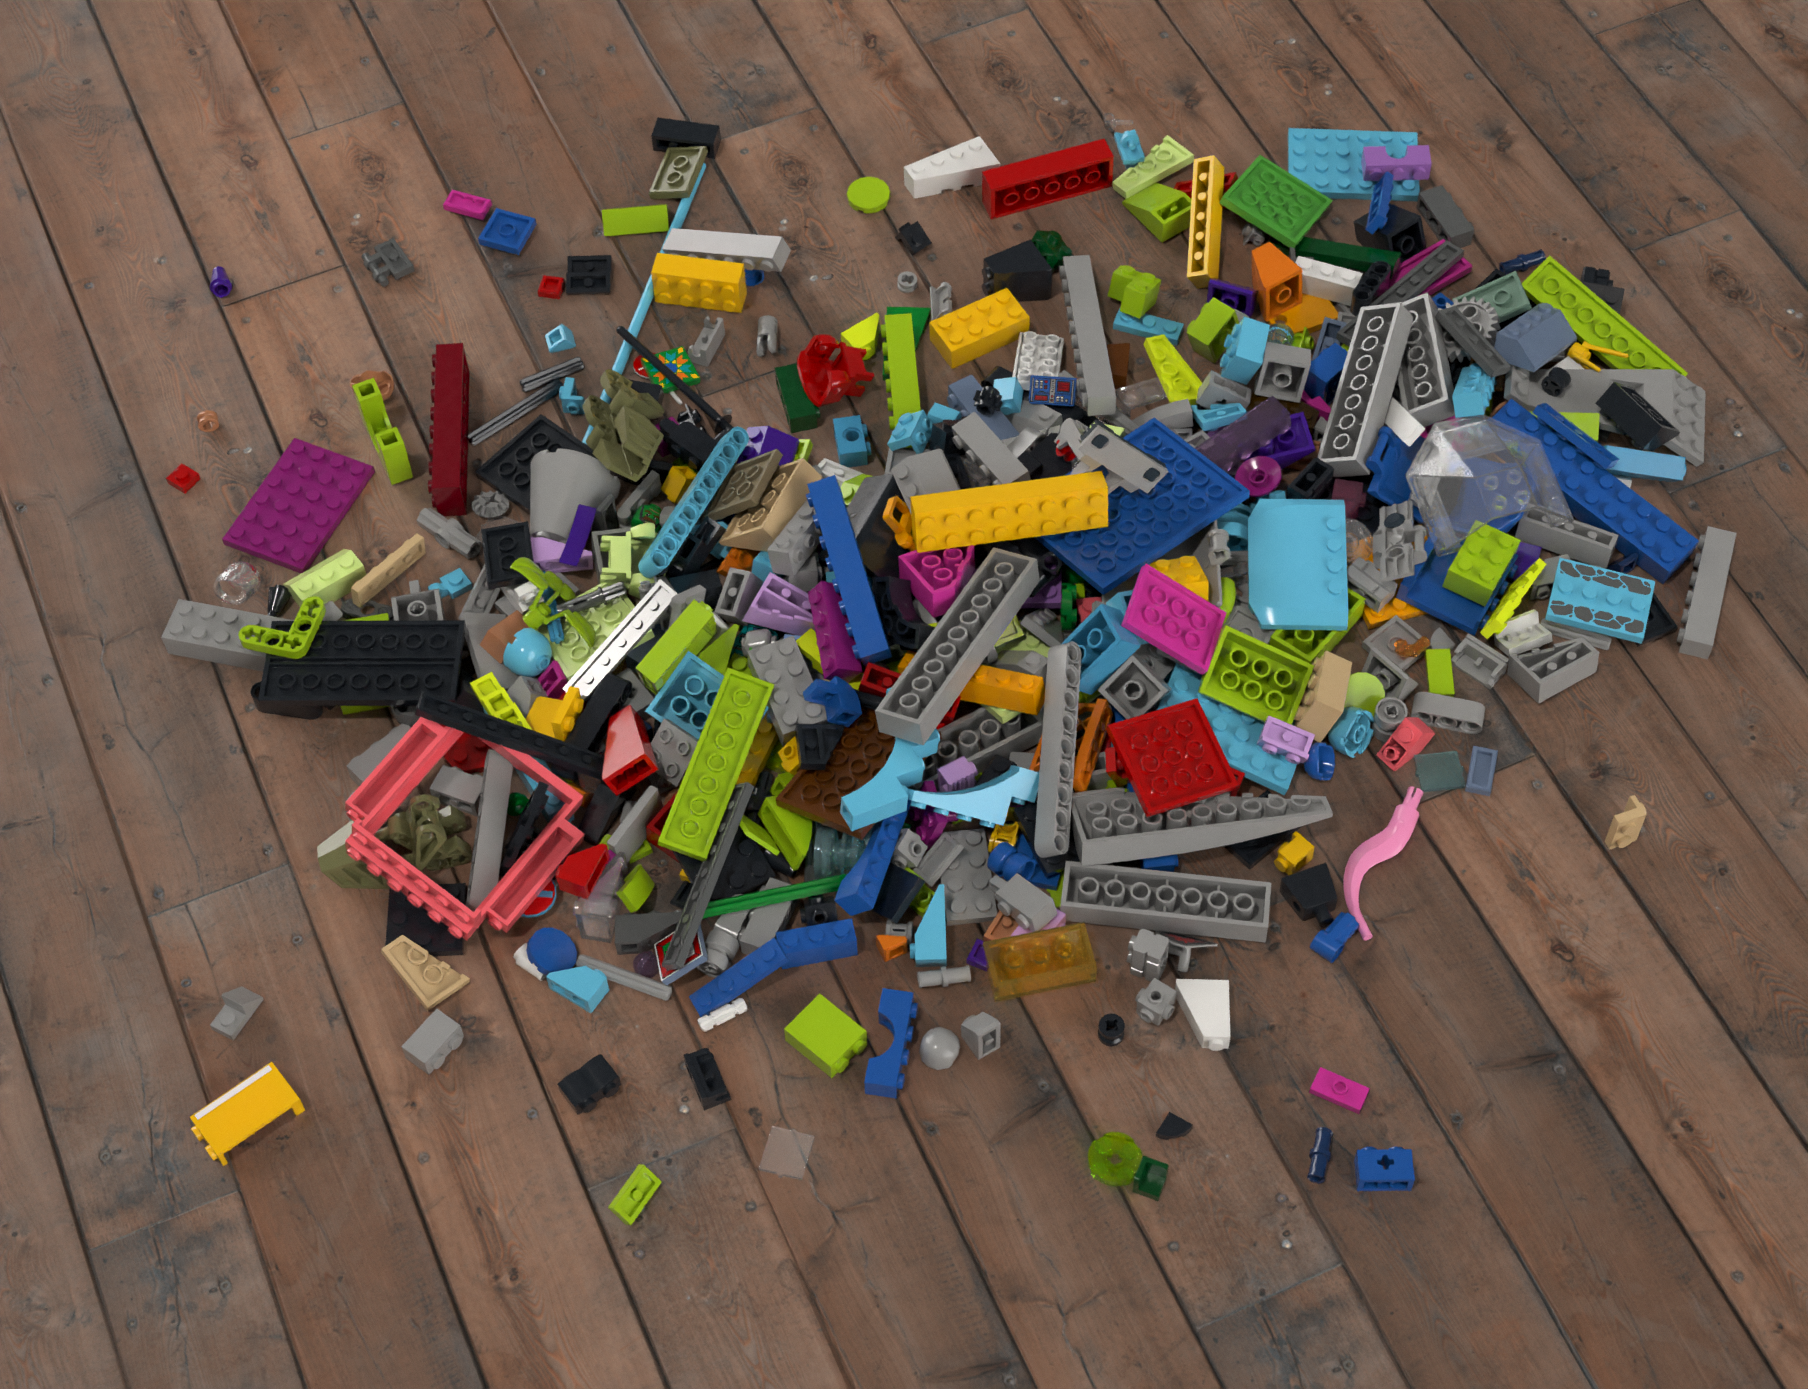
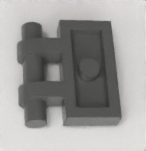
M394 238L375 246L376 254L370 256L369 253H364L361 256L366 269L373 273L372 277L382 287L389 284L387 277L390 275L397 280L415 271L413 264ZM383 263L385 266L379 268L378 264Z

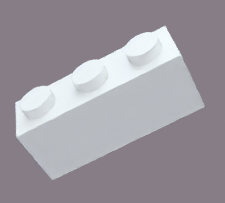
M1298 256L1295 263L1302 268V293L1351 306L1352 292L1362 279L1363 273Z

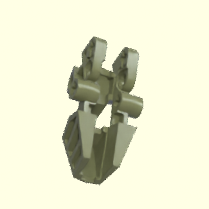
M607 369L600 377V383L602 388L605 389L606 394L613 400L608 404L597 396L589 395L582 406L586 419L594 427L586 439V443L594 450L592 454L608 470L637 482L646 473L664 437L649 420L661 418L664 414V409L649 393H638L632 389V381L612 369Z
M429 794L411 798L407 811L396 813L388 818V826L379 829L374 835L381 842L392 839L394 844L397 843L412 850V854L401 857L423 874L425 867L430 871H437L464 865L472 860V849L469 843L456 835L446 840L447 835L456 834L466 829L465 814L452 805L437 811L440 807L439 798ZM419 802H427L423 805H416ZM354 821L348 822L317 846L321 872L341 888H390L385 878L381 875L376 877L366 868L367 865L361 860L355 861L346 853L345 840L352 834L351 825Z

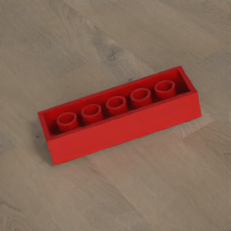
M1104 138L982 171V203L992 220L1112 187L1114 155Z

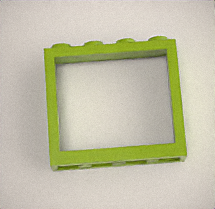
M693 599L636 666V671L642 684L655 695L658 694L688 651L698 656L717 634L716 622L712 613L713 609L703 601L698 603Z

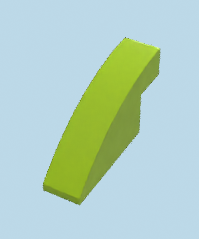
M787 772L778 774L770 790L773 796L765 798L758 816L793 871L798 870L809 849L812 837V820L777 806V796L794 777V775Z

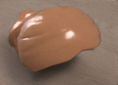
M366 370L362 374L354 375L349 382L353 391L352 385L374 378L383 401L390 398L395 386L393 377L386 371Z

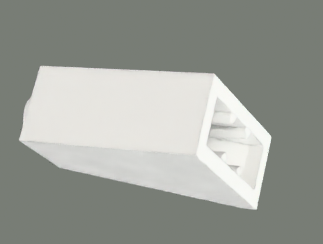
M1176 979V999L1201 1047L1209 1048L1213 1051L1228 1049L1230 1042L1229 980Z

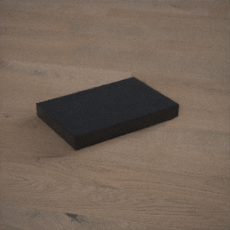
M528 521L481 529L488 589L529 582L520 572L510 569L512 563L521 557L529 558L534 562Z
M1266 790L1259 797L1268 798V794L1272 793ZM1301 827L1223 847L1250 870Z

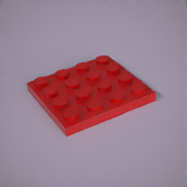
M1197 698L1109 724L1106 728L1146 817L1236 790L1239 786Z

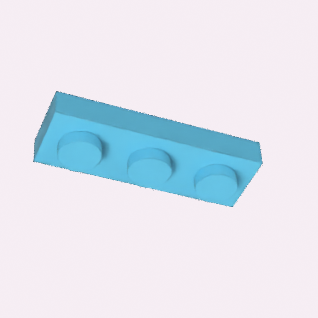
M1119 308L1113 322V329L1145 338L1164 334L1172 345L1177 346L1184 329V324L1149 314H1144L1139 319L1120 312Z

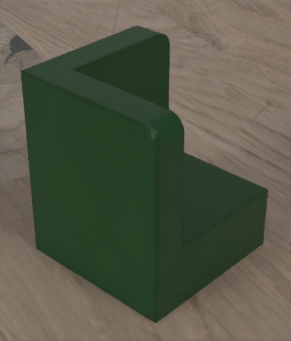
M1143 1155L1134 1178L1133 1192L1158 1201L1167 1180L1169 1165Z

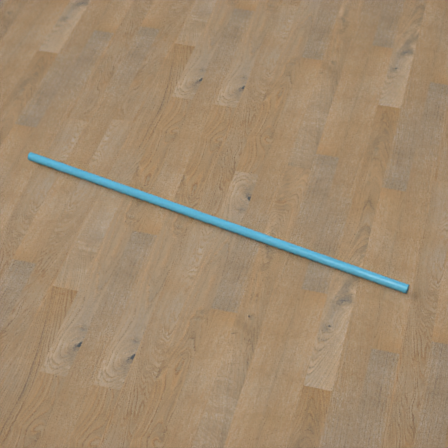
M705 163L702 165L690 197L681 199L664 243L672 228H682L706 169ZM651 274L628 328V331L635 338L638 336L654 296ZM623 340L612 370L621 375L633 348L625 340ZM603 389L600 399L610 404L612 399ZM590 424L582 440L586 445V439L594 429Z

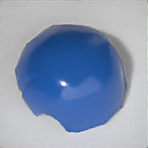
M1312 743L1308 752V760L1303 763L1304 769L1312 779L1328 781L1333 776L1335 768L1334 749L1326 743Z

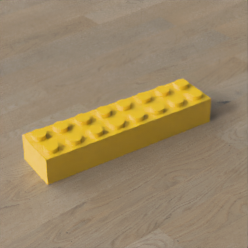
M1102 471L910 496L912 536L917 553L1108 527V486Z

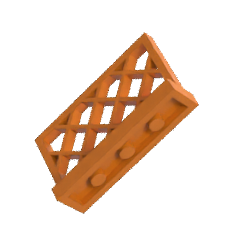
M1097 699L1096 704L1078 702V716L1086 711L1092 712V714L1083 721L1077 717V732L1083 729L1085 733L1084 736L1076 740L1075 749L1078 753L1075 756L1073 777L1075 792L1087 790L1107 733L1106 728L1111 722L1113 713L1107 699ZM1042 735L1029 770L1036 772L1040 770Z

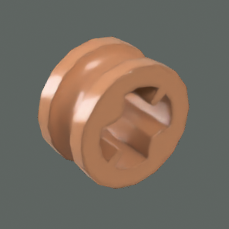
M205 410L197 415L198 427L201 431L212 432L219 427L216 412Z

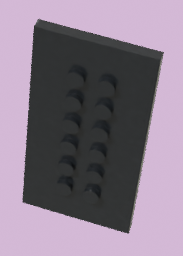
M465 620L322 621L308 652L302 658L291 659L266 653L258 702L260 706H417L423 691L457 703L466 631ZM272 621L271 629L289 632L294 621ZM303 624L299 627V630L307 631L311 625ZM270 639L268 645H276L279 639Z

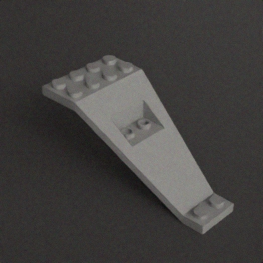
M1509 364L1511 367L1508 373H1506L1504 398L1508 401L1512 398L1528 411H1534L1537 405L1547 403L1557 412L1600 413L1601 408L1595 403L1613 382L1633 387L1680 432L1675 438L1663 445L1681 457H1686L1685 459L1696 467L1704 463L1706 391L1674 369H1601L1600 372L1594 369H1564L1571 376V383L1564 388L1560 396L1554 397L1547 394L1541 385L1542 380L1549 375L1552 369H1538L1532 372ZM1600 413L1599 429L1622 434L1616 429L1615 426L1617 424L1612 419L1608 420Z

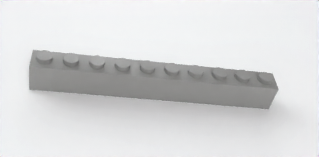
M1090 255L1063 257V266H1059V276L1062 279L1061 286L1062 293H1064L1067 320H1071L1069 321V334H1073L1071 335L1072 349H1074V363H1078L1076 364L1077 377H1081L1079 378V391L1084 392L1081 393L1082 407H1086L1088 416L1116 414V394Z

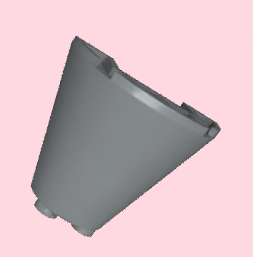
M557 448L556 452L549 453L547 449L538 452L531 460V537H544L566 544L578 505L593 507L597 510L609 494L613 495L615 500L619 495L621 487L618 477H613L610 474V470L598 459L582 452Z

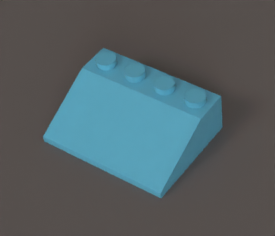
M688 651L645 712L660 723H662L663 719L672 721L699 740L724 675ZM767 706L766 709H765V712H764V714H763L762 719L764 718L765 714H766L767 711L769 710V707H768V706Z

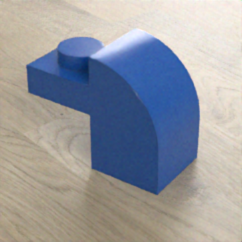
M835 676L830 682L816 678L803 691L805 701L825 706L827 720L830 723L849 727L862 714L857 693L849 683L840 677Z

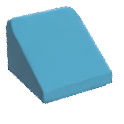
M560 324L545 335L549 352L551 353L576 347L572 331L563 324Z

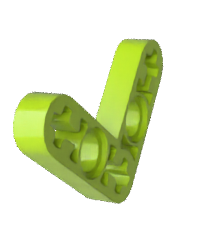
M317 596L305 599L289 632L256 625L244 626L238 634L241 645L253 651L291 659L302 658L308 652L325 616L326 609L323 600ZM303 624L311 625L307 631H300L299 627ZM270 639H279L276 645H267Z

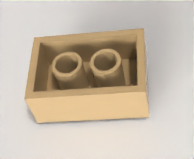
M1327 650L1321 658L1317 657L1312 664L1314 665L1312 674L1294 717V720H1296L1295 727L1315 734L1313 740L1321 742L1343 713L1352 662Z

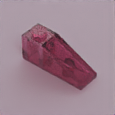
M1335 479L1332 500H1344L1347 528L1358 516L1359 507H1364L1366 493H1362L1363 483Z

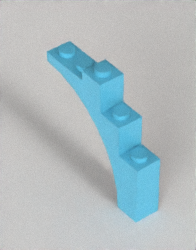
M891 688L886 689V695ZM936 728L924 745L895 737L893 751L878 774L858 790L841 797L840 813L851 831L907 810L909 796L907 787L922 782L923 770H925L922 758L937 753L940 735Z

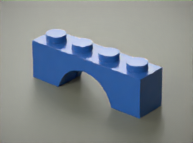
M882 988L878 1009L879 1024L885 1026L892 1033L894 1041L885 1053L869 1058L864 1081L865 1094L897 1098L898 1089L903 1090L905 1074L901 1073L902 1066H907L909 1050L906 1049L907 1041L912 1042L914 1026H910L911 1018L916 1019L918 1003L914 1002V992Z

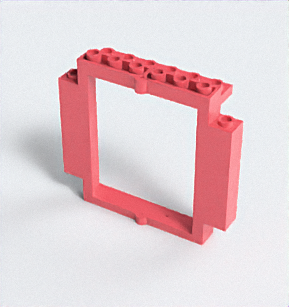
M420 717L345 802L346 815L354 821L351 825L352 834L345 840L346 853L353 860L364 862L367 865L366 868L376 877L381 875L385 878L388 886L396 892L401 891L412 905L417 908L421 906L427 910V915L436 923L442 922L448 926V931L458 939L462 937L467 941L486 918L489 919L488 923L497 931L502 929L507 933L556 875L559 865L564 864L567 856L572 855L583 842L584 833L568 822L582 805L583 795L530 755L479 738L511 762L516 769L523 771L537 783L540 781L549 785L547 790L565 804L473 912L374 836L464 733L448 726L444 728L437 722Z

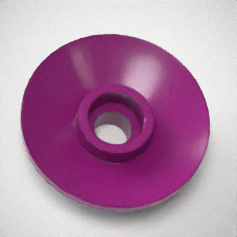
M1257 456L1246 460L1240 465L1236 472L1235 480L1250 490V497H1260L1276 489L1281 481L1282 471L1280 465L1274 459L1266 456Z

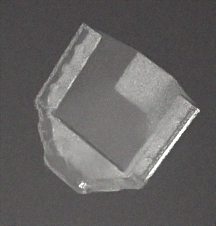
M1486 415L1458 417L1434 423L1405 475L1437 557L1459 552L1461 549L1460 542L1491 520L1528 510L1539 509L1544 511L1551 528L1574 522L1572 513L1541 441Z

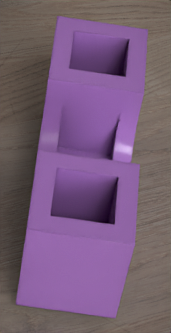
M1429 145L1407 146L1405 157L1399 159L1390 157L1386 153L1385 146L1363 147L1361 160L1364 181H1379L1386 171L1394 175L1393 180H1428L1432 165Z

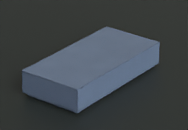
M1473 746L1465 787L1466 792L1490 796L1498 750Z

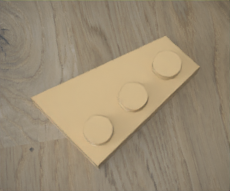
M401 935L381 949L382 955L427 1011L470 982V978L454 971L444 961L441 962L428 954L427 950L404 935Z

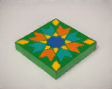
M683 346L654 354L688 386L700 383V376ZM641 358V364L652 384L662 385L664 394L679 390L645 358Z

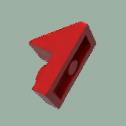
M1105 748L1106 773L1117 787L1130 783L1115 748Z

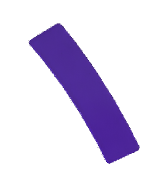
M578 505L571 531L559 559L560 563L572 566L578 565L591 530L596 508Z

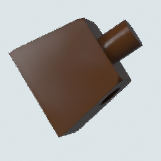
M1130 343L1106 344L1114 388L1126 391Z

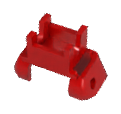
M827 334L813 336L806 349L801 351L797 357L799 377L809 400L815 406L823 407L839 402L843 395L861 397L865 387L856 385L858 381L871 382L874 378V373L866 372L862 359L867 353L866 349L846 346L844 342L841 341L839 343L833 336ZM835 348H840L841 351L833 362L829 357Z

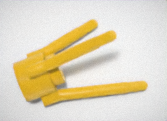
M1586 341L1582 345L1575 342L1567 354V357L1569 356L1584 369L1592 368L1597 372H1600L1601 369L1589 361L1592 354L1589 352V349L1618 357H1629L1626 353L1591 345Z

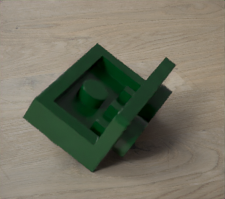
M1037 230L1031 239L1052 268V274L1057 266H1063V257L1074 256L1072 250L1056 231Z

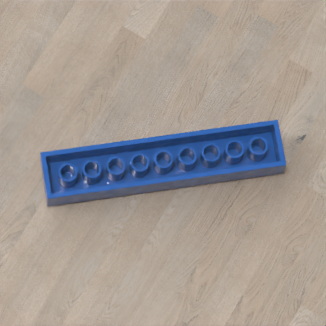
M1512 398L1481 428L1477 441L1480 445L1507 465L1519 464L1535 481V487L1551 499L1559 501L1566 511L1582 523L1619 535L1615 548L1625 556L1637 552L1639 556L1636 564L1660 583L1664 584L1693 554L1699 542L1698 539L1607 470L1597 467L1591 458L1576 451L1574 445L1559 438L1554 430L1549 426L1541 424L1537 417Z

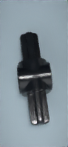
M769 771L759 774L756 788L753 789L744 811L745 815L759 826H761L762 821L758 816V812L765 798L773 796L770 790L774 775L769 773Z

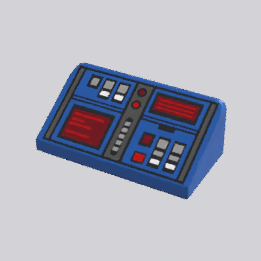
M1031 375L1029 403L1062 406L1075 405L1077 399V378Z

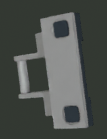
M1071 418L1066 419L1062 423L1060 433L1054 441L1057 444L1056 454L1060 457L1064 456L1065 461L1080 460L1079 464L1069 475L1088 473L1101 465L1105 466L1109 472L1105 478L1108 486V495L1118 486L1131 493L1141 489L1148 494L1168 473L1165 463L1134 446L1098 420L1094 421L1095 424H1091V428Z

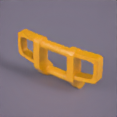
M898 496L889 498L883 513V520L896 533L895 539L898 545L903 549L914 551L916 547L911 535L912 519L907 504ZM894 507L903 513L900 522L893 517Z

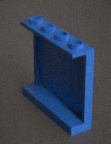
M1440 518L1424 544V550L1427 552L1426 561L1414 565L1415 575L1404 577L1396 598L1475 636L1478 629H1483L1490 616L1487 613L1495 610L1500 600L1497 598L1498 594L1503 596L1509 584L1506 581L1507 578L1512 579L1518 569V565L1515 564L1518 555L1515 554L1486 606H1482L1442 586L1448 569L1465 540L1446 531L1448 521Z

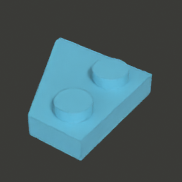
M1240 403L1211 404L1210 410H1198L1197 405L1191 406L1193 418L1203 431H1215L1219 427L1226 425L1234 426L1248 420L1247 411Z

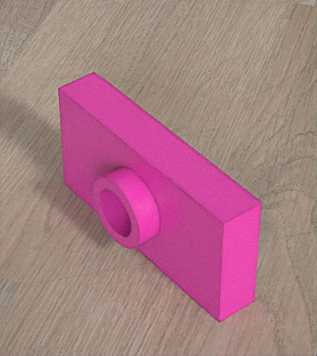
M451 190L443 204L444 210L484 220L492 206L490 199L456 190Z
M1320 1067L1309 1093L1359 1114L1370 1088Z

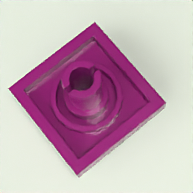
M933 780L924 781L919 790L937 792ZM926 805L925 809L910 806V819L914 821L916 834L920 836L921 841L928 847L926 851H929L940 838L947 822H957L959 820L956 818L957 813L949 811L947 816L933 812L934 806Z

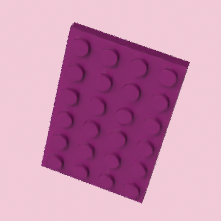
M294 438L222 538L224 545L298 573L305 572L375 473L374 467Z

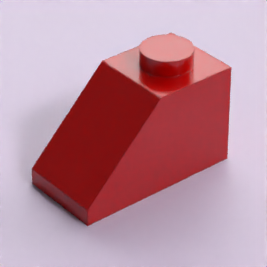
M602 843L567 856L564 864H560L557 868L555 875L559 889L588 900L610 859L607 845Z

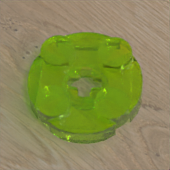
M1121 1132L1105 1133L1103 1137H1100L1098 1140L1095 1139L1088 1150L1087 1162L1091 1176L1105 1185L1127 1186L1135 1178L1142 1160V1152L1129 1135ZM1113 1154H1118V1159L1122 1161L1112 1164L1111 1161L1107 1160V1157L1110 1158Z

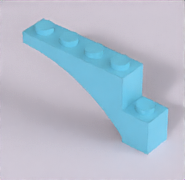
M1011 765L1010 769L1002 775L986 783L963 790L926 792L907 788L909 791L908 799L911 800V806L925 809L926 805L934 806L933 812L948 816L949 811L957 813L956 818L971 822L973 817L980 819L979 824L991 828H994L995 824L1004 826L1010 801L1025 805L1026 801L1035 803L1039 785V772Z

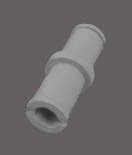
M967 965L965 967L946 969V966H942L939 970L917 972L919 988L937 985L948 987V984L971 982L970 967Z

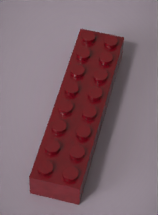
M463 343L437 344L436 354H432V365L435 371L431 372L432 385H435V389H431V401L434 403V407H430L431 421H433V425H430V437L433 439V443H429V454L432 457V461H429L428 468L429 475H432V480H428L429 494H432V507L437 508L439 514L444 517L467 515V434L469 433L470 370Z

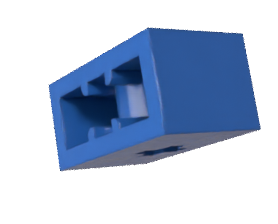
M1364 1147L1356 1151L1354 1167L1357 1191L1412 1190L1415 1181L1412 1149H1404L1402 1147H1391L1389 1149Z

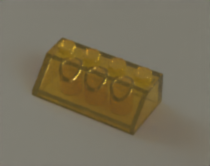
M1084 922L983 942L988 979L994 1002L1096 982L1097 965Z

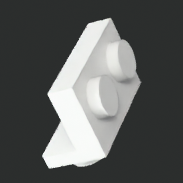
M1535 609L1510 618L1506 622L1507 626L1500 634L1494 633L1495 646L1507 656L1513 653L1520 655L1523 652L1552 642V633L1539 623L1538 612Z

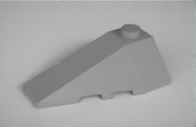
M1022 400L1020 413L1005 415L1019 434L1025 428L1032 427L1038 431L1047 428L1045 434L1048 435L1050 427L1060 425L1061 428L1062 425L1061 413L1043 404H1031L1025 400Z

